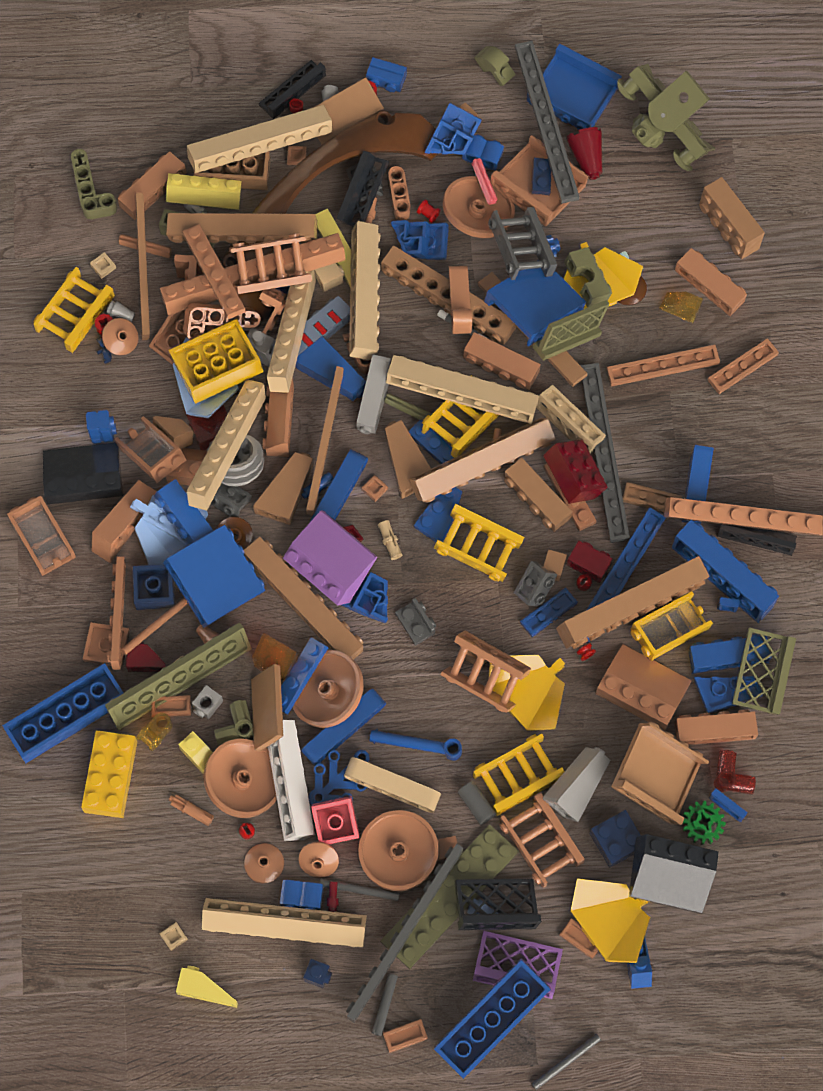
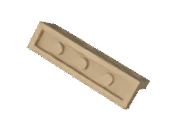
M551 385L539 395L536 408L570 441L583 439L584 443L589 446L587 447L588 451L592 454L595 446L604 440L606 435L555 386Z

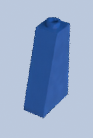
M320 337L298 355L295 367L331 389L336 366L343 367L344 373L340 394L352 401L357 397L361 398L363 396L366 381L323 337Z
M694 446L690 458L685 499L706 501L714 448ZM682 520V522H686V523H688V522L690 521V520Z

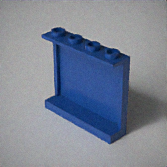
M559 44L556 48L555 56L543 73L555 116L560 118L562 122L575 126L578 130L594 127L617 91L618 79L622 78L621 75L562 44ZM527 93V102H529V104L532 105L529 98V94Z
M541 268L520 270L515 280H511L509 277L489 289L484 301L488 306L495 303L529 338L527 342L528 347L542 340L550 323L583 310L586 303L556 271H554L552 276L545 277Z
M225 525L173 554L163 562L203 628L265 591L264 582L260 577L256 576L254 566L250 561L246 560L243 548L239 544L237 545L233 539V532Z

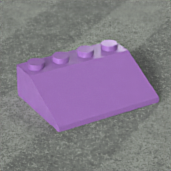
M322 510L291 543L283 559L336 605L350 603L376 561L377 556Z

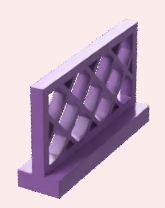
M484 931L473 981L495 985L507 973L502 970L500 965L509 960L511 965L514 966L515 963L512 958L521 953L526 963L539 976L541 973L549 970L553 976L552 983L545 982L551 987V990L544 997L552 999L563 949ZM486 937L495 939L498 946L489 950L485 944ZM509 943L515 944L518 949L511 955L504 948ZM501 948L506 958L497 962L492 953ZM533 948L538 955L529 960L524 950ZM549 952L557 954L556 961L551 964L544 957ZM488 955L494 963L489 968L480 966L481 960ZM541 958L546 967L537 972L532 962Z

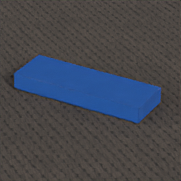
M564 588L522 619L520 624L531 637H534L577 605L578 602L567 588Z

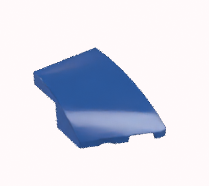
M450 102L425 153L465 155L482 119Z
M407 220L391 221L402 251L413 258L446 260L449 230L447 223L429 224L427 221L411 223Z
M370 572L364 578L350 603L342 604L341 606L363 616L386 623L388 620V581Z

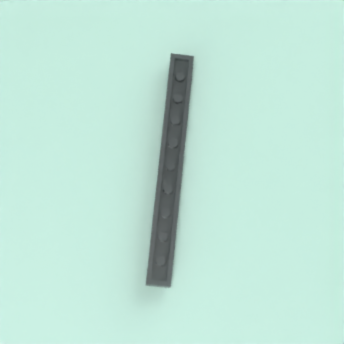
M533 41L515 44V51L561 204L579 200V193Z
M599 363L580 365L587 372V377L582 380L588 419L606 435L604 440L595 446L594 453L597 468L608 486L602 492V499L610 543L628 541L630 537Z
M456 844L454 848L450 847L444 856L447 858L443 865L439 864L434 872L436 877L432 882L429 880L423 889L425 892L422 899L417 898L412 906L415 910L411 916L407 914L401 924L404 926L400 933L396 932L390 941L392 946L389 951L385 949L379 960L382 962L378 968L374 966L368 976L371 978L367 985L363 984L357 993L359 998L356 1003L352 1001L346 1012L349 1013L347 1015L348 1020L355 1023L461 856L463 847Z

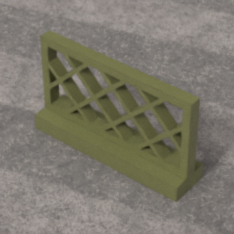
M605 300L550 323L542 340L535 342L533 349L544 361L600 337L602 331L599 325L610 303Z
M748 628L732 700L733 705L772 715H780L796 638ZM752 633L759 634L763 640L756 647L751 642ZM773 638L781 640L780 648L776 651H773L768 643ZM765 644L771 654L762 659L756 649ZM754 651L759 661L750 666L747 661V655ZM773 656L776 661V667L769 670L764 660ZM761 663L767 673L758 678L752 668ZM750 670L755 680L746 685L742 679L743 674ZM769 675L772 685L765 690L760 679ZM757 682L763 692L754 697L748 687ZM744 689L751 698L745 703L738 701L739 693ZM765 694L768 699L767 708L760 707L755 699Z

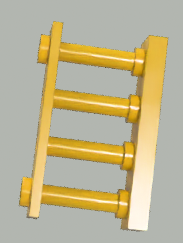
M75 267L73 271L67 274L66 281L42 313L38 314L34 319L36 332L40 333L43 327L63 338L66 350L71 353L75 351L94 325L95 319L103 313L115 296L113 288L108 285L104 289L99 290L82 280L78 267ZM76 284L95 295L96 299L93 303L88 304L71 294L70 291ZM64 299H67L84 309L86 313L82 318H77L59 306ZM56 313L73 323L75 328L72 332L67 333L49 322V319Z
M446 400L431 416L427 415L422 422V433L425 434L430 428L452 444L451 456L455 458L461 455L499 415L487 411L484 414H479L469 406ZM455 404L475 420V424L467 426L448 410ZM442 416L463 431V436L455 438L436 422Z
M455 504L450 514L454 521L444 541L437 540L434 549L440 555H448L489 575V578L494 581L503 582L507 573L502 571L512 549H519L525 537ZM464 522L470 525L471 530L461 550H457L451 547L450 544L460 524ZM482 531L487 534L488 539L478 559L467 553L477 533ZM499 539L505 542L506 546L494 568L486 564L485 560L495 540Z
M534 734L526 739L527 742L488 764L484 762L475 767V771H473L474 779L482 776L496 800L495 805H493V809L497 813L496 816L554 785L565 772L563 767L557 770V768L552 766L539 744L543 742V734L538 736ZM532 747L547 771V776L542 779L536 777L523 755V752ZM516 757L530 781V785L524 789L518 785L505 763ZM496 767L500 768L513 790V795L508 798L501 795L488 773Z

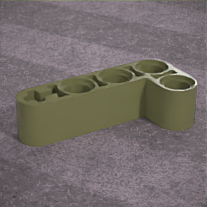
M83 149L74 150L71 154V160L84 217L87 219H97L114 215L117 211L114 195L111 193L96 195L87 153ZM79 160H82L83 165H79Z

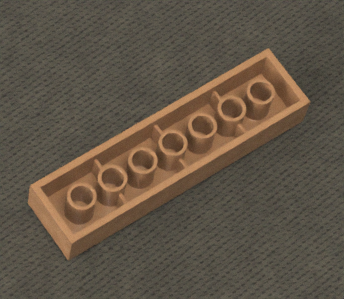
M698 556L564 621L556 630L566 649L571 646L573 649H576L586 643L588 638L592 641L605 633L604 630L609 633L622 625L621 622L625 625L639 617V615L641 617L656 607L658 609L668 602L684 596L689 591L693 592L706 584L705 580L710 576Z

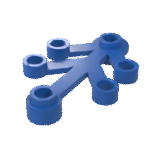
M332 750L328 754L329 783L324 788L322 775L326 771L323 764H316L313 768L315 789L308 796L311 806L315 803L343 798L346 795L352 796L350 793H344L342 796L329 795L333 789H351L363 792L367 788L364 786L363 789H359L357 787L358 783L343 781L347 766L337 775V763L340 759V754L336 750ZM358 750L353 756L358 758L360 754H363L365 756L364 761L369 762L370 758L365 750ZM332 753L337 754L336 760L330 758ZM316 767H322L323 772L317 773ZM317 794L322 796V800L319 802L315 800V795Z

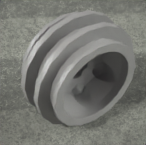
M246 435L222 481L223 484L237 487L246 485L257 478L262 472L264 466L263 450L261 444L254 437Z

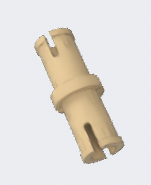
M389 520L379 523L378 527L384 539L383 544L386 545L391 560L402 557L403 555L397 543L398 538L394 535Z

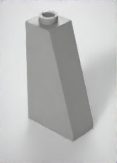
M372 355L357 418V430L364 434H376L389 387L386 380L391 358Z
M585 747L544 795L543 800L562 817L579 822L611 760L605 756V752L602 749Z

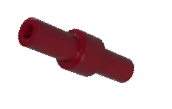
M330 882L327 906H329L328 911L336 912L337 907H339V898H337L338 882Z

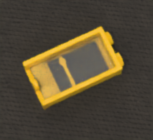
M692 591L633 623L631 635L635 641L640 643L642 653L645 657H649L650 661L704 631L706 632L712 626L713 622L711 620L706 622L702 617L703 608L701 606L696 607L691 600L694 595Z

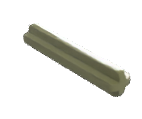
M388 393L385 397L384 402L419 420L423 421L427 415H432V413L391 393Z

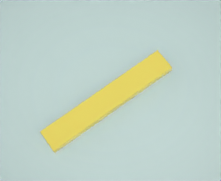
M325 209L315 214L318 220L317 229L322 238L336 233L339 234L344 246L345 260L338 262L337 265L342 267L345 274L344 277L351 288V249L329 210Z

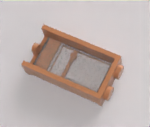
M143 416L141 420L146 427L145 430L137 434L134 428H130L128 434L131 441L126 445L118 437L114 440L121 452L125 453L158 483L185 462L186 458L173 441Z
M41 495L30 498L26 504L16 506L7 513L10 522L42 576L76 558L73 549Z

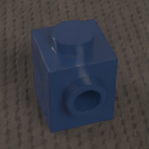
M310 959L303 977L304 982L324 988L325 983L329 984L332 976L330 966Z

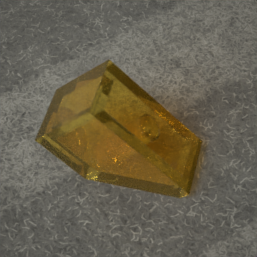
M686 291L667 292L660 309L694 323L701 308L703 298Z

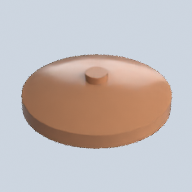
M477 176L462 177L455 180L448 186L443 197V210L450 223L461 232L478 238L494 237L492 229L488 225L494 210L498 211L500 219L514 218L515 207L512 201L495 189L498 200L496 204L489 205ZM504 226L505 232L510 226Z
M327 650L293 706L297 716L309 725L319 728L336 726L345 721L357 708L363 693V676L358 664L351 657L340 651Z
M234 739L223 743L210 755L204 769V785L209 798L221 811L234 817L250 818L264 813L276 802L277 797L268 748L256 751L254 750L253 740Z
M404 810L389 811L373 819L363 831L358 849L359 860L366 875L376 885L391 891H406L418 887L431 876L438 862L439 844L434 830L421 816Z

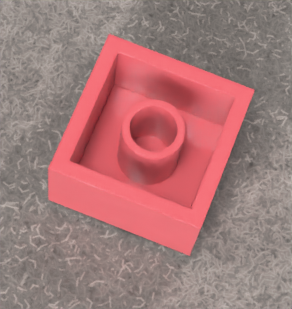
M352 796L312 804L311 808L319 842L333 844L359 838L360 833Z

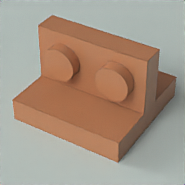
M175 255L174 263L177 278L188 280L204 275L194 255Z

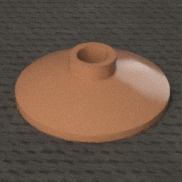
M116 318L105 325L102 331V341L106 349L112 354L127 355L137 346L138 332L130 321ZM120 333L125 335L124 339L120 338Z
M312 842L304 846L300 851L299 865L306 874L312 877L323 878L330 876L338 867V854L327 843Z
M258 844L252 847L246 854L244 860L245 871L255 882H273L281 875L284 869L283 855L277 847L271 844ZM267 859L268 862L266 865H261L260 861Z

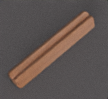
M124 234L120 235L118 241L120 245L138 250L137 238ZM146 241L147 253L170 258L172 253L170 247Z

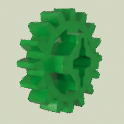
M703 801L700 806L698 802H695V808L689 806V812H684L683 816L687 819H684L682 823L686 825L683 828V832H689L687 838L694 837L693 843L701 840V845H704L707 840L709 844H712L713 838L718 840L720 838L718 834H723L724 830L720 827L726 825V822L721 821L724 818V814H718L720 808L714 809V803L707 806L706 801ZM695 813L696 820L691 823V817ZM701 819L703 822H707L706 827L704 824H700ZM716 823V830L712 833L711 826Z

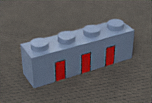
M339 296L327 301L325 307L321 310H316L311 318L306 321L298 355L320 337H323L325 340L329 339L350 321V307Z

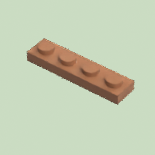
M767 338L710 376L708 382L718 394H721L776 357L779 352Z
M545 464L543 468L561 500L572 511L571 518L578 530L581 531L596 524V519L586 501L568 504L548 464Z

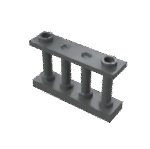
M527 207L523 217L500 219L498 211L494 210L488 225L492 229L505 262L506 271L509 273L511 280L516 279L519 270L541 268L545 277L552 276L557 267V262L535 208ZM523 225L526 227L527 232L506 234L504 226ZM529 239L533 245L512 248L509 241ZM535 254L539 261L518 263L515 255Z

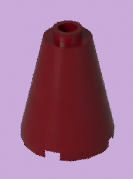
M598 127L580 129L576 135L573 132L567 135L566 141L580 169L589 176V180L598 179L599 175L602 174L601 128L599 130Z

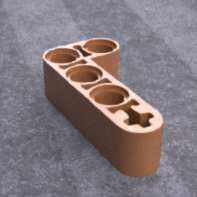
M449 266L452 334H468L472 332L468 267Z
M191 303L185 310L183 332L189 340H192L204 334L205 325L222 326L237 319L241 327L255 328L260 324L261 319L260 315L250 307H245V313L229 320L221 305ZM195 310H199L198 316L192 317V313ZM212 312H218L215 318H210ZM193 328H197V332L194 335H190V331Z

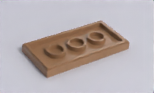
M367 78L360 80L315 106L324 105L332 119V132L317 138L322 145L349 127L384 110Z
M273 664L251 679L254 750L262 751L284 736L280 665Z

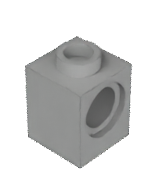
M206 685L192 702L193 712L200 718L206 717L209 720L222 704V696ZM205 700L212 702L207 708L201 706Z

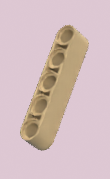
M351 757L344 777L350 781L430 813H434L441 795L440 792L354 757Z

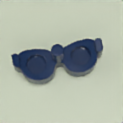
M102 337L97 338L96 340L102 347V349L97 351V354L103 352L104 363L107 364L111 362V352L104 346Z

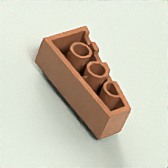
M138 480L92 532L91 551L111 563L135 531L134 528L143 515L141 512L130 508L132 502L138 499L148 506L152 495H155L157 491Z

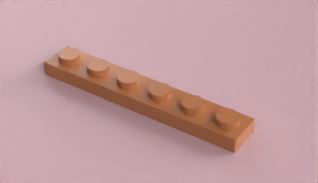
M200 224L183 230V236L227 318L231 319L245 313L243 303Z
M711 345L609 366L606 370L612 387L718 365L720 359L716 346Z
M117 557L116 564H113V576H116L115 581H112V593H115L114 598H111V610H114L113 616H110V627H113L112 633H109V645H112L111 651H108V662H111L112 670H120L126 577L125 557Z

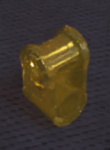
M165 713L156 714L147 726L139 732L136 739L143 741L149 746L150 751H154L173 727L170 717ZM163 719L168 721L165 727H158L159 721Z

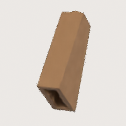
M400 420L398 422L393 421L386 426L385 438L399 494L403 499L414 493L409 479L430 470L431 467L404 423Z
M295 452L253 506L254 513L290 525L301 499L302 489L305 488L313 468V458L309 454Z

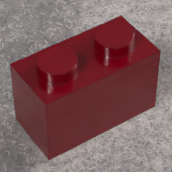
M578 541L567 560L566 566L581 574H586L594 581L601 583L613 558L604 551L599 552L594 549L588 542Z

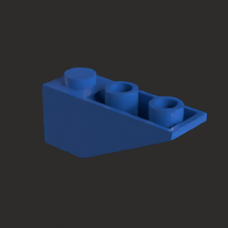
M645 937L637 962H627L631 989L652 987V968Z

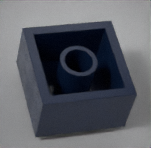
M164 564L133 566L134 604L136 610L171 608L175 605L174 580Z
M626 810L593 827L589 833L609 868L634 855L636 837L641 836Z

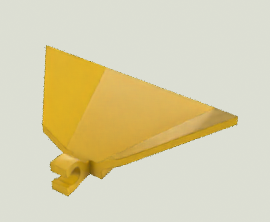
M587 242L580 244L581 249L589 247ZM606 247L594 254L596 263L603 271L604 278L612 290V294L608 299L609 306L634 295L643 266ZM567 269L564 280L581 296L580 291L584 284L589 281L583 276L571 277Z
M509 655L531 667L529 675L522 680L518 679L509 699L516 705L509 713L527 731L556 729L565 683L557 678L555 674L565 667V663L559 658L548 668L539 655ZM490 663L489 677L494 667L492 663ZM502 669L492 691L502 696L510 679V673Z
M577 879L571 913L581 925L582 931L592 945H595L605 961L637 962L650 920V916L641 907L649 901L635 900L629 897L627 884Z

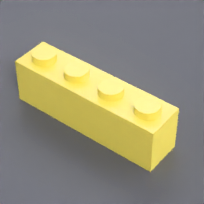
M168 173L166 202L239 210L242 181Z

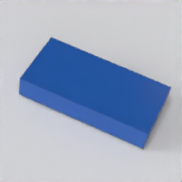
M716 788L709 797L711 801L739 822L748 813Z

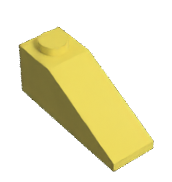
M192 731L178 745L185 756L204 774L206 762L213 752Z
M187 966V968L181 969L176 989L178 995L237 1008V1001L204 973L200 972L199 968Z

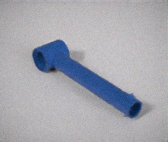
M378 729L371 730L370 742L374 744L382 743L445 754L446 758L452 761L458 760L462 755V746L457 739L441 742L378 731ZM456 746L458 751L456 753H449L448 748Z

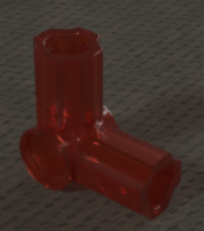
M720 750L717 773L714 780L715 788L720 792L733 791L753 795L756 786L755 777L736 774L737 753L731 750ZM721 777L726 778L729 784H724L721 781Z

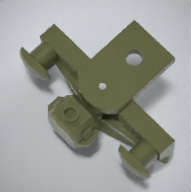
M649 64L638 66L629 74L630 78L624 82L622 79H618L617 81L620 92L627 99L636 100L637 97L634 94L641 89L650 101L648 107L649 115L639 114L633 120L632 133L643 146L657 148L663 143L665 131L673 132L687 147L681 153L675 149L673 152L674 159L682 169L692 171L691 163L708 152L715 150V147L700 138L703 135L693 121L688 119L707 103L710 98L688 71H685L666 88L659 78L654 79ZM682 92L688 94L687 102L681 101L680 95Z

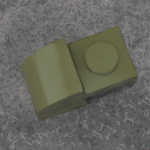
M486 46L474 57L483 72H491L500 86H504L516 75L508 64L509 58L494 46Z

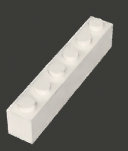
M283 720L284 736L269 745L268 751L284 841H300L315 835L295 720Z

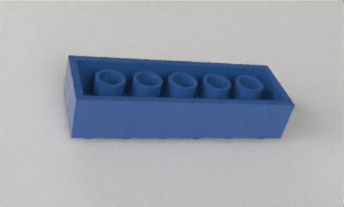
M690 520L675 536L672 549L687 562L699 556L710 576L707 579L728 598L740 600L739 607L757 623L772 610L779 598L776 589L770 585L767 586L761 576L757 573H752L746 563L742 560H737L733 556L731 550L726 547L723 548L716 537L708 535L704 531L702 525Z
M104 663L2 726L26 764L106 715L108 711L105 704L122 695L123 691Z
M521 958L435 1045L434 1050L464 1079L551 990V987Z

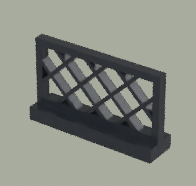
M533 879L455 880L459 914L458 930L536 929L541 923V914H538ZM467 885L473 890L469 897L461 891V886ZM481 885H487L493 890L488 897L479 890ZM501 885H506L512 890L508 896H505L498 889ZM519 885H528L529 893L527 896L517 889ZM494 892L503 899L499 906L489 899ZM513 892L522 899L518 906L509 899ZM474 893L484 900L480 906L470 899ZM486 902L495 909L492 914H487L481 909ZM506 902L515 910L512 913H505L500 907ZM526 902L531 906L532 913H525L519 907ZM466 903L476 910L473 914H464L463 906Z

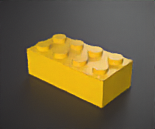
M104 731L95 732L81 806L84 813L124 818L137 747L135 736Z

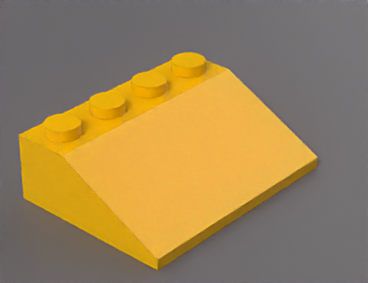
M237 319L168 350L195 404L246 381V379L263 373L260 358Z

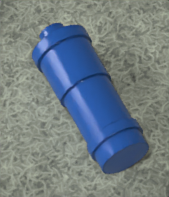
M329 472L322 476L319 493L329 486L334 479ZM312 483L302 489L303 494L301 495L304 499H309Z

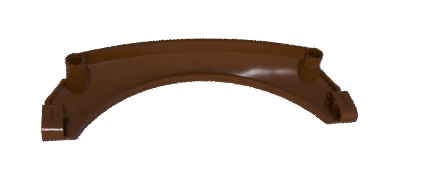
M380 111L342 131L310 153L272 188L251 214H286L296 196L311 180L335 164L361 156L363 151L370 152L371 154L380 152L411 154L432 161L439 153L427 154L425 150L436 129L421 114L395 113L391 116L386 111ZM378 118L384 119L385 124H381ZM238 241V242H237V243L244 242V245L255 244V243H246L245 241ZM273 246L262 248L263 256L273 253ZM229 248L220 262L223 268L228 267L226 260H231L234 265L238 264L236 252H229ZM255 249L244 251L245 261L256 258ZM263 290L238 294L244 307L253 308L260 315V323L275 308L273 306L268 307L261 302L262 300L259 297Z

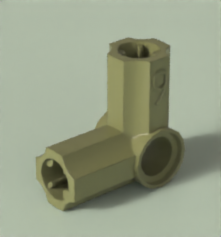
M238 700L229 705L234 721L233 725L214 730L218 747L230 740H252L254 738L253 725L246 700ZM243 728H250L247 733H240Z

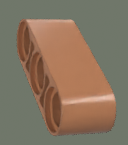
M394 166L388 171V184L393 213L398 221L407 220L410 217V201L405 172L401 167Z

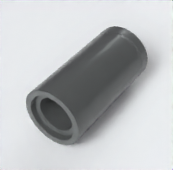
M474 781L469 782L457 792L480 825L485 824L497 814Z

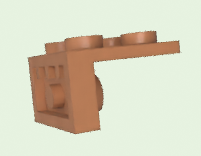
M276 288L263 290L259 297L264 305L275 307L262 332L266 334L267 330L272 331L278 319L276 314H281L286 300H284L286 294Z

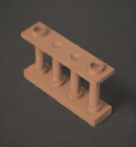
M300 233L289 234V238L249 245H244V242L234 243L233 247L229 248V252H236L241 279L239 285H235L237 294L312 282L311 274L303 270L299 245L300 241H306L305 236H300ZM292 243L296 268L295 275L287 276V273H285L281 251L282 244ZM273 246L278 273L274 279H269L266 275L262 251L264 247ZM255 249L259 278H257L258 281L256 282L248 280L244 251Z
M467 631L458 634L454 641L461 647L453 667L443 670L441 676L445 677L448 682L455 683L489 702L501 712L507 713L512 710L516 704L509 699L518 679L522 680L529 675L531 667ZM471 651L476 654L477 659L468 677L459 671L467 652ZM484 660H487L494 666L486 686L476 682ZM503 669L510 673V679L501 696L492 690L500 671Z
M540 792L534 796L532 807L509 821L504 815L501 816L499 826L505 835L508 833L534 873L532 878L537 885L541 884L544 888L548 883L545 879L546 877L569 863H574L578 867L583 864L585 859L550 805L543 800L544 796ZM536 813H542L545 818L543 820L544 823L521 837L517 836L513 827ZM546 830H553L556 835L553 841L532 854L528 853L524 847L525 843ZM558 846H563L567 852L565 857L540 871L534 861Z

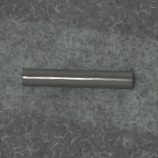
M388 974L372 1031L374 1035L382 1036L398 978L396 975Z

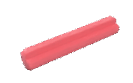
M480 158L474 159L472 166L486 201L489 205L496 204L498 199L483 162Z

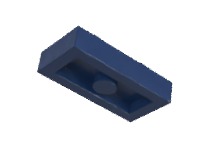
M535 157L533 159L531 194L550 195L552 171L548 159Z

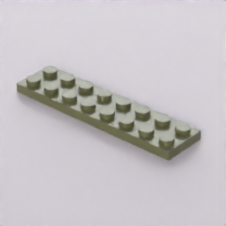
M241 623L231 626L222 634L213 637L204 645L197 647L194 651L179 658L176 662L164 667L158 673L146 678L140 684L128 689L122 695L105 704L118 731L150 712L152 709L151 704L154 701L155 708L166 702V700L157 701V699L163 696L171 697L178 695L251 650L252 648L244 627Z
M490 824L461 854L398 953L397 958L409 970L459 918L455 880L495 879L519 853ZM467 885L461 886V891L469 897L473 890ZM481 885L479 890L483 892L487 885ZM474 893V895L470 899L473 901V899H476L479 895ZM468 903L463 906L464 911L470 906ZM411 908L380 941L388 950L392 946L390 941L396 932L400 933L404 926L401 925L407 914L411 916L415 909Z

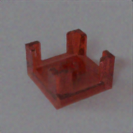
M224 405L209 418L191 416L185 412L186 420L195 434L200 450L209 448V442L215 439L228 414Z

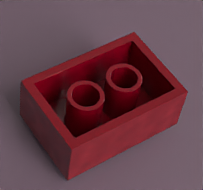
M583 439L556 443L543 455L568 504L596 499L608 488Z

